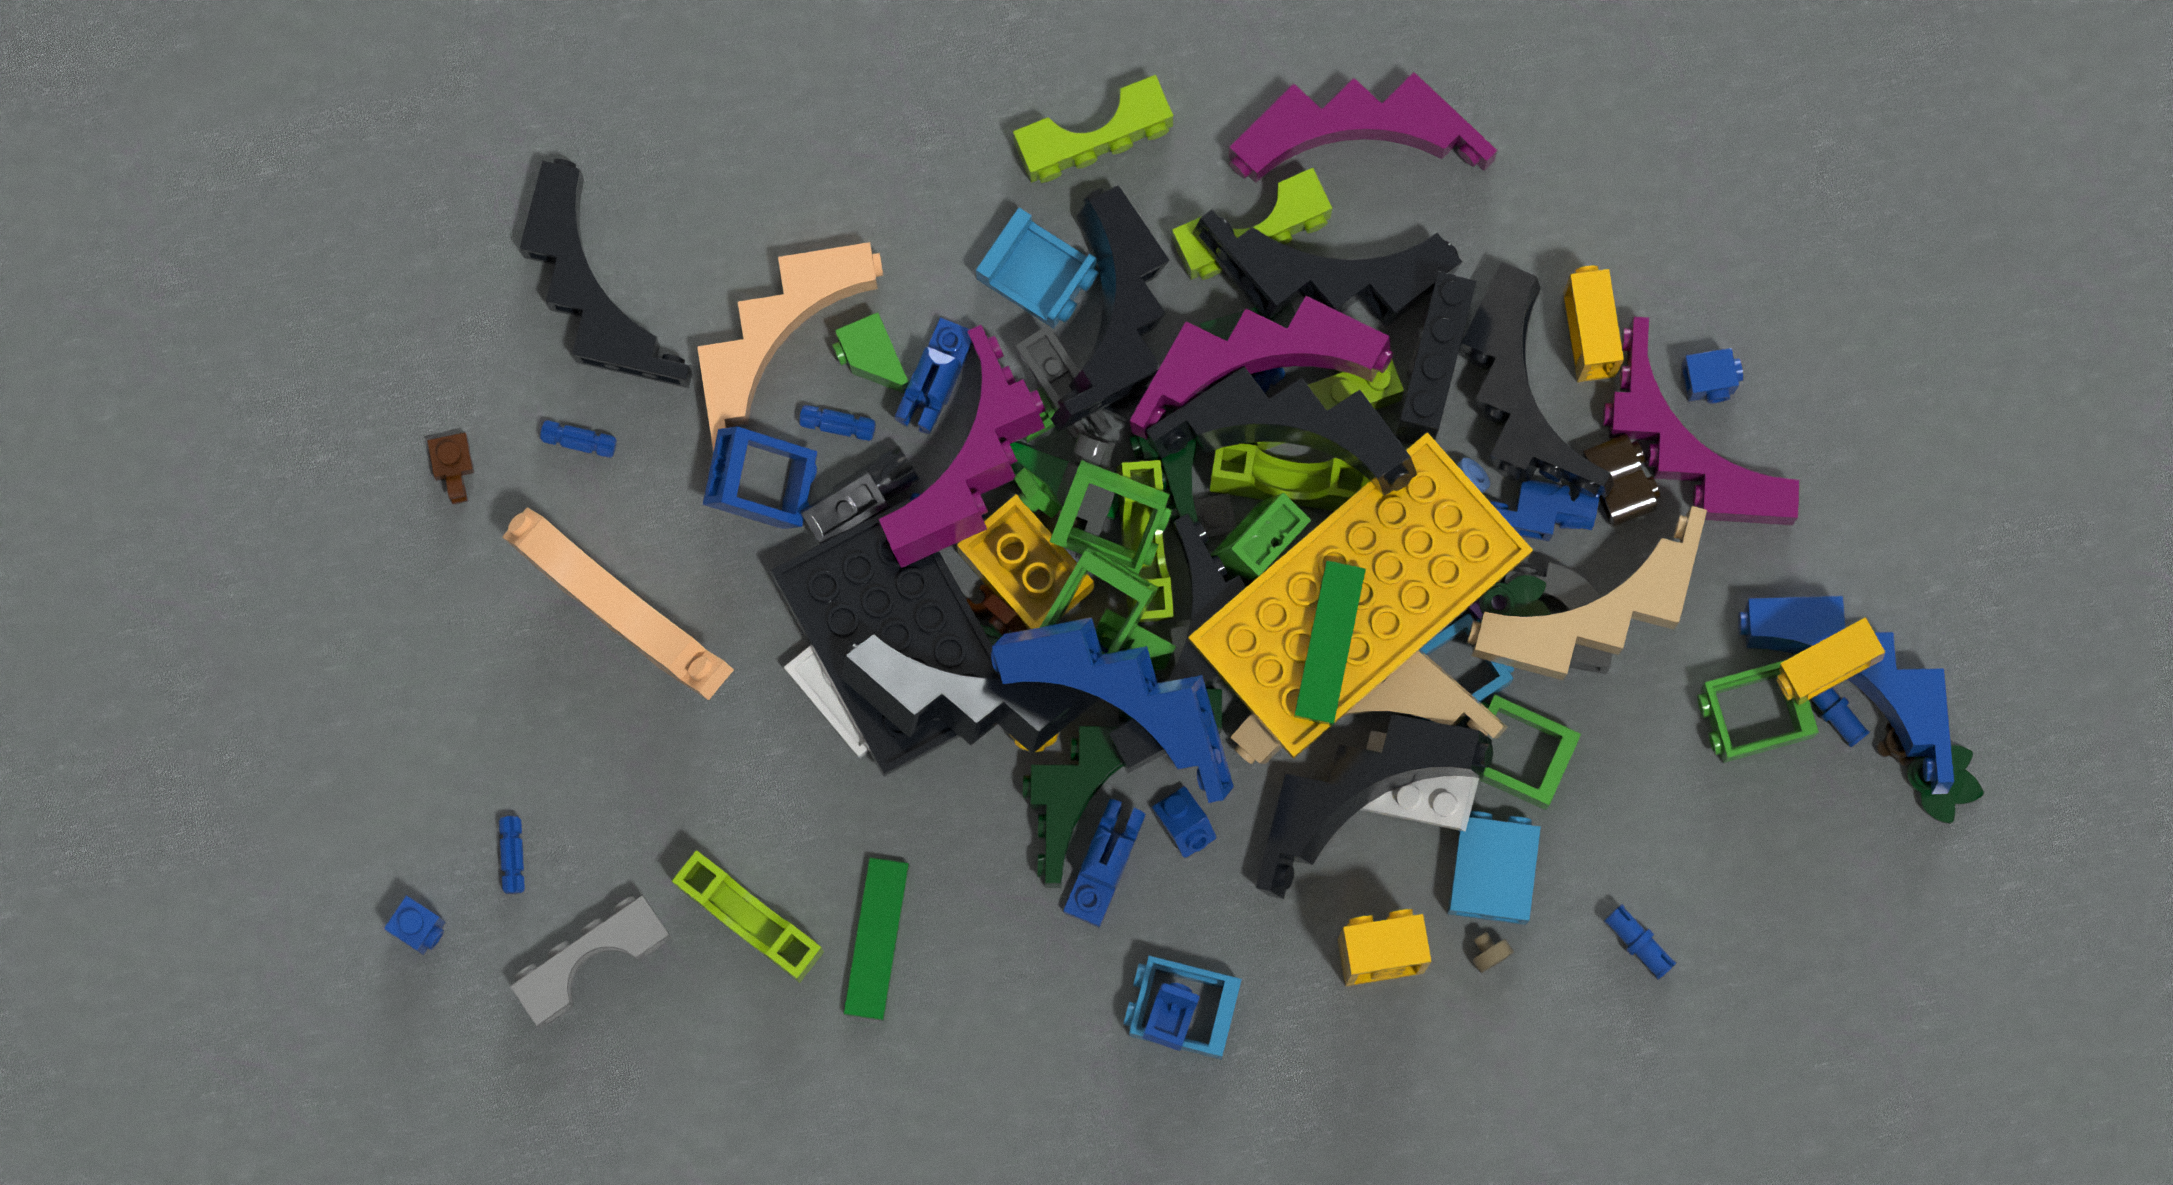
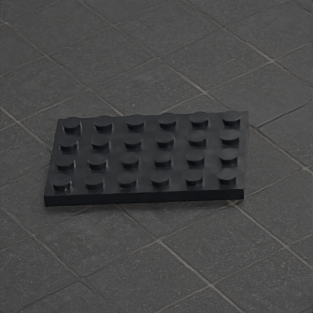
M909 498L771 570L774 581L883 777L960 736L936 716L915 734L908 737L841 679L845 662L843 657L854 643H862L874 634L891 648L926 666L968 677L1001 678L1000 673L996 672L992 665V644L940 552L933 553L905 567H900L879 519L910 503L911 500Z

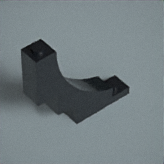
M554 159L553 163L542 161L520 250L526 259L555 265L546 298L549 309L581 317L572 352L576 363L689 388L692 371L690 366L685 364V359L670 354H663L662 359L657 358L660 348L657 337L638 326L623 314L600 287L589 267L580 229V198L584 182L581 170L576 168L577 165L564 159Z
M1119 185L1107 191L1099 188L1090 193L1083 200L1085 206L1076 217L1087 235L1099 267L1103 291V311L1098 338L1090 358L1069 385L1072 391L1058 401L1060 407L1050 418L1058 431L1148 385L1161 366L1141 336L1152 331L1166 314L1146 285V282L1156 278L1170 260Z
M1212 209L1199 219L1192 232L1267 319L1273 317L1300 295L1304 298L1308 296L1341 313L1361 298L1382 324L1387 327L1433 291L1438 271L1454 275L1463 262L1458 257L1456 248L1450 242L1444 241L1438 233L1407 250L1388 256L1346 260L1326 258L1290 248L1269 238L1253 227L1237 238L1228 221L1218 217Z
M1245 366L1146 430L1154 449L1161 459L1169 454L1181 451L1194 438L1205 453L1227 446L1254 442H1282L1307 446L1326 452L1354 467L1369 479L1383 496H1386L1393 490L1397 491L1404 488L1417 475L1411 456L1361 390H1358L1328 411L1303 378L1268 399Z
M874 634L862 643H854L843 657L845 662L841 679L908 737H911L937 716L969 745H973L998 724L1033 754L1101 699L1083 690L1046 682L1003 684L1001 678H977L944 672L906 657L888 646Z
M1392 714L1382 752L1338 744L1329 782L1285 774L1256 889L1268 896L1284 899L1286 889L1291 887L1294 879L1293 862L1313 865L1324 846L1351 816L1371 801L1389 791L1423 779L1443 776L1483 778L1485 768L1490 766L1493 759L1492 740L1479 730Z

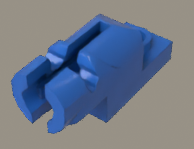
M940 317L929 345L923 350L906 388L904 397L894 416L897 422L908 427L916 409L922 408L924 410L918 422V431L925 434L931 433L944 404L947 405L972 347L973 343L967 332L970 329Z
M1530 480L1522 482L1519 488L1515 511L1508 510L1509 506L1504 503L1490 501V503L1520 536L1549 542L1553 535L1555 523L1560 524V529L1592 530L1596 519L1600 494L1590 497L1579 492L1576 500L1572 501L1568 494L1570 491L1568 485Z
M1110 799L1063 910V913L1098 928L1102 924L1146 816L1143 811L1134 808L1125 831L1122 834L1116 832L1114 827L1122 809V802L1115 799Z

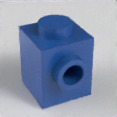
M1732 348L1686 355L1681 363L1688 402L1707 399L1709 404L1727 401L1730 399V395L1736 392L1739 382L1743 381L1742 364L1739 358L1734 359Z
M406 895L384 929L424 955L427 949L432 950L438 944L444 933L442 927L446 922Z

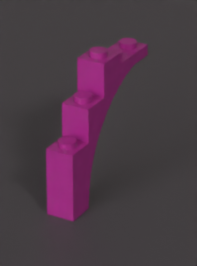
M1633 317L1629 328H1623L1622 351H1628V366L1621 367L1620 389H1627V392H1614L1611 402L1604 403L1603 426H1609V438H1617L1627 434L1629 439L1655 441V444H1649L1648 467H1654V479L1699 481L1700 485L1694 486L1693 506L1707 510L1705 520L1793 525L1798 519L1799 479L1772 477L1750 471L1729 462L1699 442L1672 412L1654 378L1648 359L1649 317Z
M982 325L967 331L980 358L982 372L979 406L968 438L952 464L933 485L904 507L879 519L901 568L987 530L981 515L988 513L981 494L1014 480L1015 474L1011 464L1017 462V459L1010 444L1045 428L1039 414L1046 412V409L1038 391L1029 392L1024 379L1016 382L1009 366L1001 369L997 359L1004 357L995 335L987 338Z

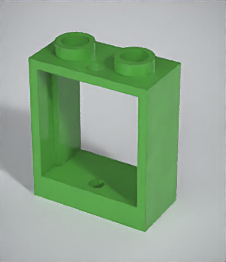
M1081 460L1049 542L1079 554H1083L1086 549L1093 547L1139 575L1142 565L1151 566L1159 544L1152 542L1156 530L1164 532L1169 521L1172 509L1167 508L1166 504L1170 494ZM1089 483L1153 508L1137 551L1072 527Z
M1283 492L1257 503L1210 555L1211 557L1219 556L1228 573V576L1225 577L1228 581L1240 575L1242 581L1246 582L1259 577L1306 527L1311 519ZM1278 540L1279 545L1273 547L1272 545Z
M1090 547L1082 554L1040 627L1058 624L1089 571L1137 600L1106 654L1123 650L1159 587L1093 547Z
M1784 661L1708 681L1700 688L1702 694L1697 695L1698 706L1703 718L1709 716L1713 729L1712 732L1708 733L1709 742L1714 755L1720 754L1723 763L1813 739L1819 733L1809 700L1798 706L1794 698L1788 701L1784 696L1794 731L1732 747L1716 694L1777 678L1780 675V663Z
M1494 695L1490 704L1482 701V704L1495 716L1497 712H1500L1560 739L1538 789L1490 767L1485 768L1483 778H1479L1480 781L1546 810L1552 801L1581 734L1497 695Z

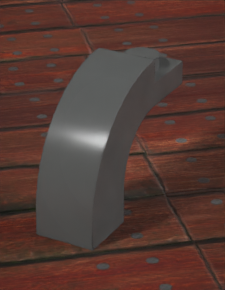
M1548 562L1545 568L1544 577L1537 576L1538 571L1535 569L1517 566L1514 568V571H1510L1503 579V583L1506 584L1521 575H1532L1546 582V588L1539 599L1553 604L1561 612L1585 606L1601 598L1595 588L1582 576L1564 566ZM1575 644L1569 668L1606 675L1611 666L1613 653Z

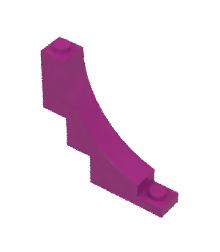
M1413 72L1383 103L1377 100L1362 84L1353 78L1322 109L1293 83L1229 147L1228 158L1231 159L1229 165L1243 179L1249 177L1257 183L1269 171L1287 159L1306 150L1340 141L1365 139L1394 142L1423 150L1440 159H1443L1457 146L1460 148L1458 150L1459 155L1466 163L1472 167L1477 164L1483 171L1495 161L1498 150Z
M1305 296L1288 328L1245 309L1228 341L1189 322H1185L1130 419L1132 433L1146 440L1148 437L1146 430L1165 418L1167 410L1164 407L1175 412L1244 366L1250 374L1273 368L1314 366L1350 373L1372 382L1377 372L1384 373L1391 362L1393 352L1390 351V336L1308 296Z

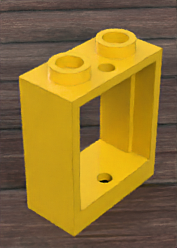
M1595 265L1577 268L1574 274H1570L1563 291L1577 382L1614 378L1624 358L1609 269L1599 270L1598 266Z
M1865 617L1780 663V675L1777 676L1778 679L1776 681L1786 699L1789 701L1794 698L1799 706L1882 661L1885 650Z

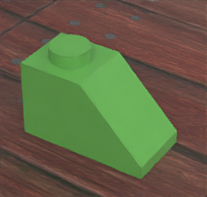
M878 312L835 330L838 342L832 344L841 366L848 363L852 374L900 393H905L909 382Z

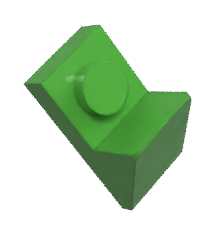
M1106 609L1096 628L1098 640L1108 650L1126 621V618L1109 609ZM1137 625L1122 651L1147 646L1153 669L1157 671L1165 669L1176 646Z

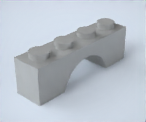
M634 896L626 898L614 907L616 914L604 922L600 918L594 920L580 931L583 935L580 939L571 945L568 941L559 944L547 954L550 959L539 967L531 964L514 976L517 982L511 985L510 988L537 1027L540 1029L544 1028L574 1007L572 999L573 979L580 966L593 955L606 951H619L641 961L672 939L643 896L635 899Z

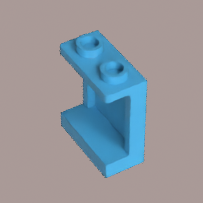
M1018 208L976 269V277L978 281L1054 329L1060 320L1064 323L1068 321L1077 306V303L1073 300L1081 289L1088 291L1099 272L1095 270L1097 267L1096 257L1091 254L1085 256L1032 222V215Z
M1471 811L1466 832L1459 831L1448 915L1526 925L1530 920L1541 826H1533L1532 820L1529 818L1511 816L1508 817V822L1492 820L1493 814Z

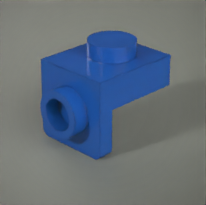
M1186 786L1152 806L1155 815L1170 834L1184 858L1201 851L1217 837L1208 817Z
M1162 983L1156 995L1142 1038L1180 1051L1200 996L1192 993V990L1183 984Z

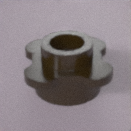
M1889 722L1885 727L1887 732L1885 738L1877 745V751L1882 757L1890 756L1897 759L1902 766H1908L1915 757H1907L1903 746H1897L1896 742L1900 739Z

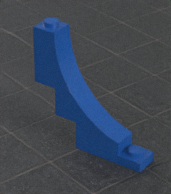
M1843 596L1748 598L1744 612L1738 613L1739 635H1745L1746 648L1770 649L1795 655L1846 628ZM1877 632L1875 634L1885 650L1883 660L1848 680L1861 689L1889 720L1901 741L1907 757H1929L1924 758L1923 774L1925 781H1931L1932 794H1948L1954 783L1944 668L1897 670L1893 632Z
M1092 617L1004 634L992 646V665L995 671L1000 673L1003 684L1046 682L1076 688L1100 697L1123 710L1153 735L1167 752L1177 769L1198 766V785L1202 791L1206 792L1208 803L1223 801L1233 789L1234 785L1202 675L1157 683L1147 646L1102 655Z

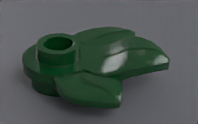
M1532 575L1518 576L1508 584L1497 582L1479 599L1482 613L1489 612L1518 617L1551 615L1546 605L1538 600L1546 588V582ZM1495 595H1503L1506 598L1507 605L1503 609L1493 607L1491 600Z
M1951 745L1954 783L1948 794H1932L1931 781H1924L1920 777L1924 758H1929L1928 756L1916 757L1907 769L1908 782L1913 789L1920 792L1923 809L1935 820L1948 824L1954 821L1955 804L1971 803L1984 795L1978 780L1966 770L1972 760L1973 752L1958 745Z

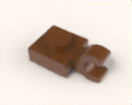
M466 432L427 440L435 480L446 479L448 496L452 504L468 502L463 475L473 474L474 467Z
M981 585L979 587L985 595V599L981 603L974 604L971 600L967 599L977 618L991 617L988 623L1000 636L1028 630L1020 616L996 596L988 586Z

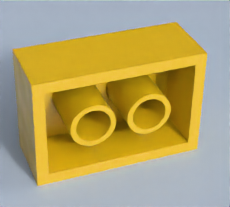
M1015 494L984 521L987 530L960 541L957 544V550L961 558L984 584L1020 616L1029 630L1041 626L1077 562L1064 547L1049 542L1052 536L1050 531ZM1088 574L1085 576L1063 616L1094 590V581Z
M1404 909L1390 912L1389 917L1386 918L1387 920L1374 922L1372 915L1349 919V923L1342 928L1337 939L1345 987L1424 974L1432 961L1423 914L1413 915V909Z

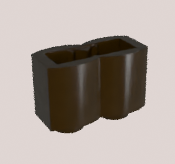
M1625 434L1583 451L1582 457L1610 472L1612 475L1614 486L1608 498L1602 495L1599 497L1611 527L1656 510V499L1661 497L1660 491L1653 476L1646 477L1642 470L1641 464L1645 463V457L1638 441L1631 443L1628 435Z

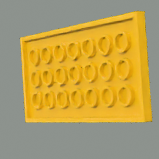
M1428 432L1406 450L1411 456L1417 475L1411 479L1407 486L1397 491L1393 490L1386 496H1383L1371 481L1367 483L1188 637V641L1293 759L1332 726L1294 718L1326 561L1366 569L1334 721L1336 723L1533 551Z

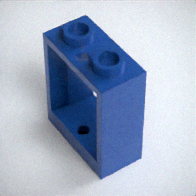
M738 426L718 429L702 505L781 529L802 527L805 519L800 511L809 506L807 500L811 483L817 473L815 461L818 451ZM747 445L792 459L782 510L737 497Z

